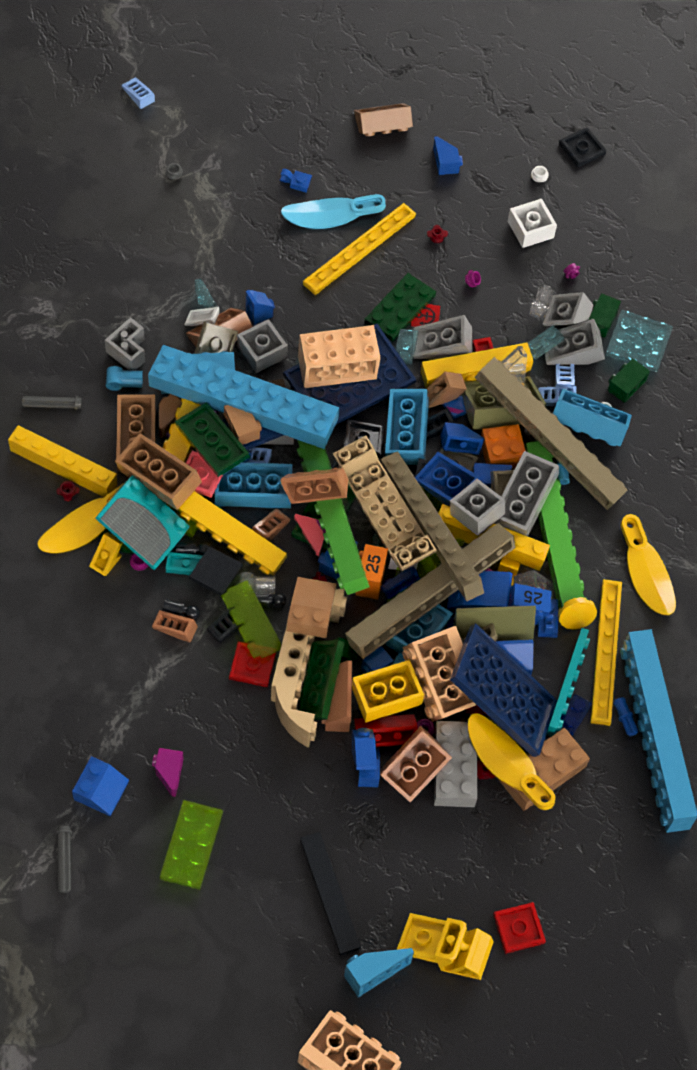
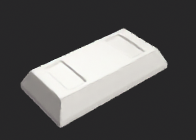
M219 307L190 310L184 325L199 326L203 325V322L215 324L219 315Z

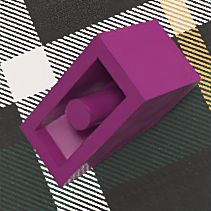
M159 748L158 755L154 754L152 766L155 767L156 775L171 796L176 797L184 760L183 751Z

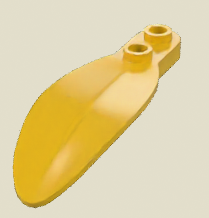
M122 485L104 498L92 500L65 516L38 540V548L46 553H63L80 548L97 538L107 528L95 518Z
M628 514L622 519L620 526L628 545L627 565L633 586L639 597L650 609L661 615H670L675 611L676 600L666 567L657 551L647 542L640 519L636 515ZM627 524H631L633 528H629ZM633 541H638L639 545H635Z
M472 714L468 719V733L482 763L499 780L512 788L522 791L539 809H551L555 804V794L536 775V770L531 760L522 748L491 720L481 714ZM546 799L548 802L544 803L541 800Z

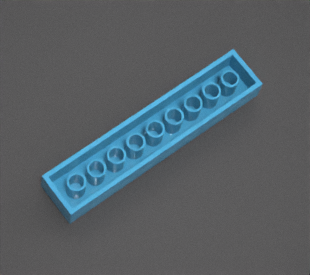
M166 345L162 346L148 374L150 387L200 405L207 402L212 409L224 413V406L226 405L253 414L255 420H259L261 427L325 449L338 421L339 407Z
M652 629L628 632L624 645L620 649L622 660L625 659V675L630 680L629 692L631 696L633 695L635 701L633 702V709L639 718L638 730L643 734L642 747L644 751H647L648 755L646 762L648 769H651L652 772L651 784L653 788H656V805L660 807L662 813L660 814V822L662 826H665L666 833L690 830L697 818V809Z

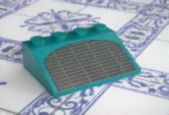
M133 475L117 490L95 518L153 570L158 567L190 527Z

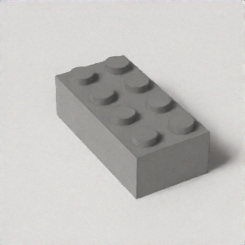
M524 451L501 496L505 499V514L494 524L499 523L504 528L528 536L559 475V465Z
M436 721L434 738L452 756V759L434 777V806L475 807L477 801V753L469 737L468 722Z

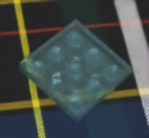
M621 310L606 351V356L627 363L633 358L648 370L657 372L673 326Z

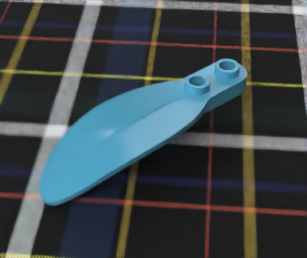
M379 194L355 199L327 198L284 206L281 214L286 220L300 227L327 229L346 224L362 215L382 212L386 207L385 198Z

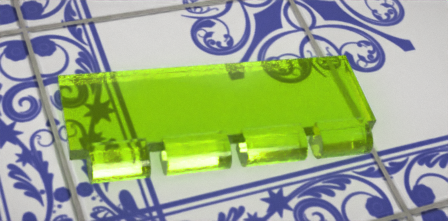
M248 580L226 590L227 593L221 597L227 609L235 606L229 612L236 626L244 624L238 630L245 643L253 641L247 645L252 657L261 656V658L280 651L282 644Z

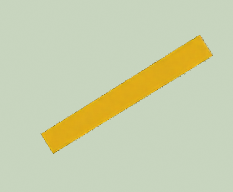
M405 203L401 204L303 280V285L314 295L318 294L414 219L416 213Z
M603 579L601 587L590 723L610 726L622 582Z

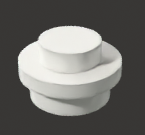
M536 166L531 172V177L536 182H544L548 179L549 174L544 166Z

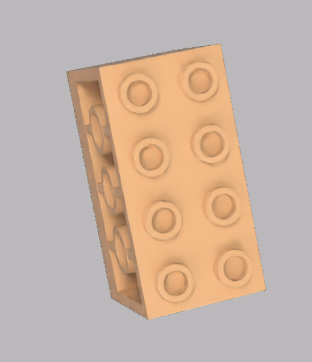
M374 325L300 334L298 360L303 386L305 388L377 379L380 353Z
M456 626L403 647V658L405 661L410 660L424 693L425 714L432 722L476 705L450 680L463 646Z
M331 1010L302 1047L298 1056V1063L307 1070H399L402 1062L399 1061L400 1058L392 1051L387 1052L381 1048L382 1044L372 1037L369 1039L363 1034L364 1031L355 1024L353 1026L346 1022L345 1016L337 1011L334 1013Z

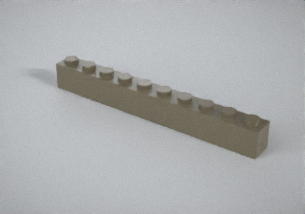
M494 357L478 372L475 378L606 510L627 491L623 482L617 480L611 474L610 469L603 466L598 461L596 455L590 453L585 448L583 442L577 440L571 434L570 429L563 426L558 421L556 415L550 413L545 408L543 402L537 400L531 391L524 387L518 381V378L505 368V365L500 360Z
M398 451L382 458L383 468L425 536L428 535L437 550V557L466 602L484 594L479 574Z
M498 523L489 528L480 537L474 539L462 550L477 573L480 574L516 547L514 536ZM443 564L428 572L426 576L413 583L408 589L399 593L390 602L381 606L379 610L367 616L361 623L345 633L349 646L364 659L459 590Z

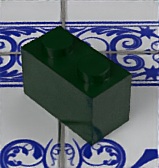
M601 293L599 299L595 298L593 302V311L590 314L589 320H595L601 336L606 338L619 311L621 301Z
M633 358L629 363L625 362L621 366L620 372L617 375L614 373L608 381L610 384L607 391L624 403L647 381L650 373L647 368Z

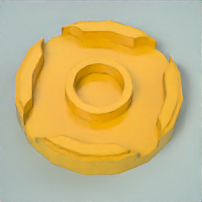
M583 597L568 600L564 603L562 609L559 608L558 619L561 625L572 630L588 626L597 616L594 602Z

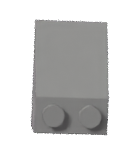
M465 315L414 327L415 359L435 360L472 353V326Z
M594 319L542 335L547 365H588L605 359L601 333Z

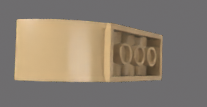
M366 435L333 453L338 466L344 468L348 477V485L384 547L388 548L390 557L401 571L437 552L428 535L425 536L386 473Z
M345 589L335 590L330 616L331 622L339 623L340 616L344 617L347 597L344 596ZM286 626L272 682L271 701L275 702L277 714L287 732L298 742L309 748L310 741H315L318 722L314 721L315 714L297 710V703L300 700L302 682H304L306 666L315 636L287 632Z

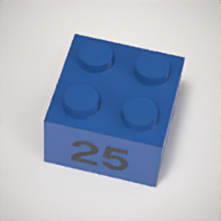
M515 583L511 586L508 607L536 606V625L550 614L552 591Z

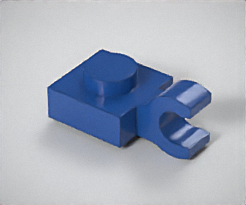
M282 169L280 181L290 183V188L307 193L312 175L296 170L292 174L291 171Z

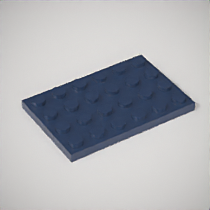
M378 324L374 325L380 353L377 379L306 388L310 397L339 407L336 425L390 397V389H405L416 383L415 376ZM299 364L283 372L284 377L294 391L304 388Z
M476 623L469 628L450 680L469 699L478 705L483 712L492 718L497 725L506 731L511 738L519 743L524 750L531 756L537 757L541 753L557 699Z

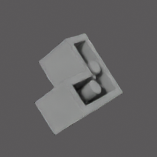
M130 317L105 339L106 352L130 371H136L145 363V351L139 346L145 340L144 328Z

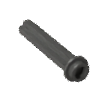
M23 396L22 406L75 408V410L82 409V398L78 396Z
M60 826L56 831L58 836V891L60 893H68L71 890L70 835H72V830H70L69 826Z

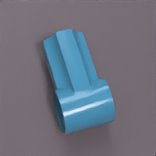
M118 366L107 368V389L117 391L122 389V387L142 388L143 371L123 370Z

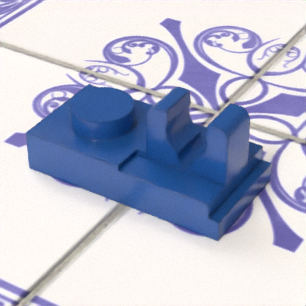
M551 599L550 614L538 623V637H558L557 599Z

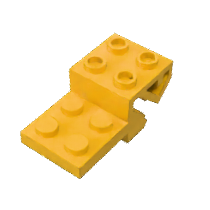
M410 913L397 950L412 948L414 951L413 958L438 963L441 971L481 980L493 945V939L478 928L466 931V923L461 920L447 918L445 921Z

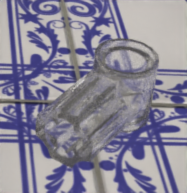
M544 285L539 287L535 301L532 302L530 308V317L544 321L554 293L550 286Z
M242 572L237 575V595L250 597V593L267 594L269 592V594H275V576H255L250 572Z

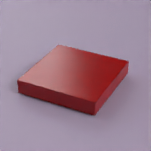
M238 641L229 679L268 687L277 649Z
M534 902L493 912L505 954L546 943Z

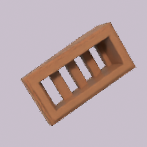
M275 508L253 526L252 530L270 542L291 519Z
M159 610L152 628L180 640L191 642L198 626L194 619ZM164 618H167L164 626H162Z

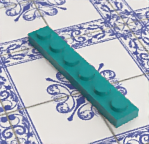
M581 628L546 734L547 736L552 737L556 731H560L564 720L560 718L562 714L566 715L569 706L566 700L567 697H572L575 688L571 684L572 681L576 682L580 671L576 669L578 665L582 666L585 657L582 651L583 649L587 650L590 638H587L589 632L587 629Z

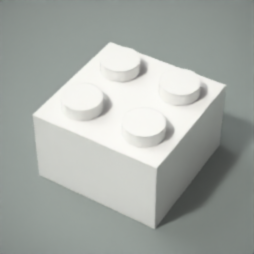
M542 199L510 209L508 223L522 248L554 238L557 224Z

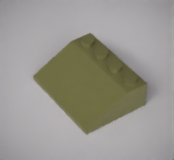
M517 377L518 381L524 387H527L537 400L543 402L546 408V402L531 377ZM479 381L464 382L467 390L462 393L468 420L473 429L482 430L484 428L522 425Z
M536 606L456 608L452 627L456 626L460 638L463 639L467 636L469 628L476 623L482 629L493 623L497 634L496 641L533 640Z

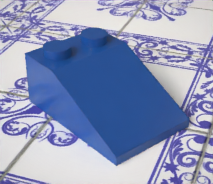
M437 452L415 477L419 485L447 506H450L451 499L473 481L479 479L482 482L480 476L440 452Z
M483 571L479 576L482 580L484 594L466 602L461 592L457 590L448 597L447 609L455 614L456 608L508 607L513 573Z

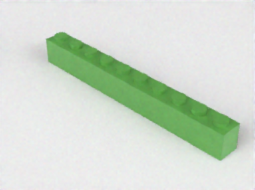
M298 440L299 448H297L300 459H304L301 462L304 472L332 469L326 449ZM342 499L317 501L314 507L317 514H321L322 517L319 518V523L322 530H326L323 536L326 543H330L331 546L328 548L331 559H335L332 565L335 573L340 575L337 578L340 589L344 588L347 595L369 588L370 586Z
M539 441L525 444L526 452L553 463V455ZM556 479L538 515L543 542L550 545L547 560L556 599L558 600V609H562L564 603L568 600L586 597L583 595V580L579 578L580 566L575 561L576 548L571 543L572 531L567 526L569 521L567 512L564 513V497L560 495L561 483L559 479Z

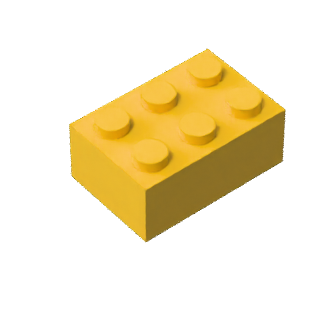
M410 660L359 675L352 679V690L365 723L422 705L424 693Z

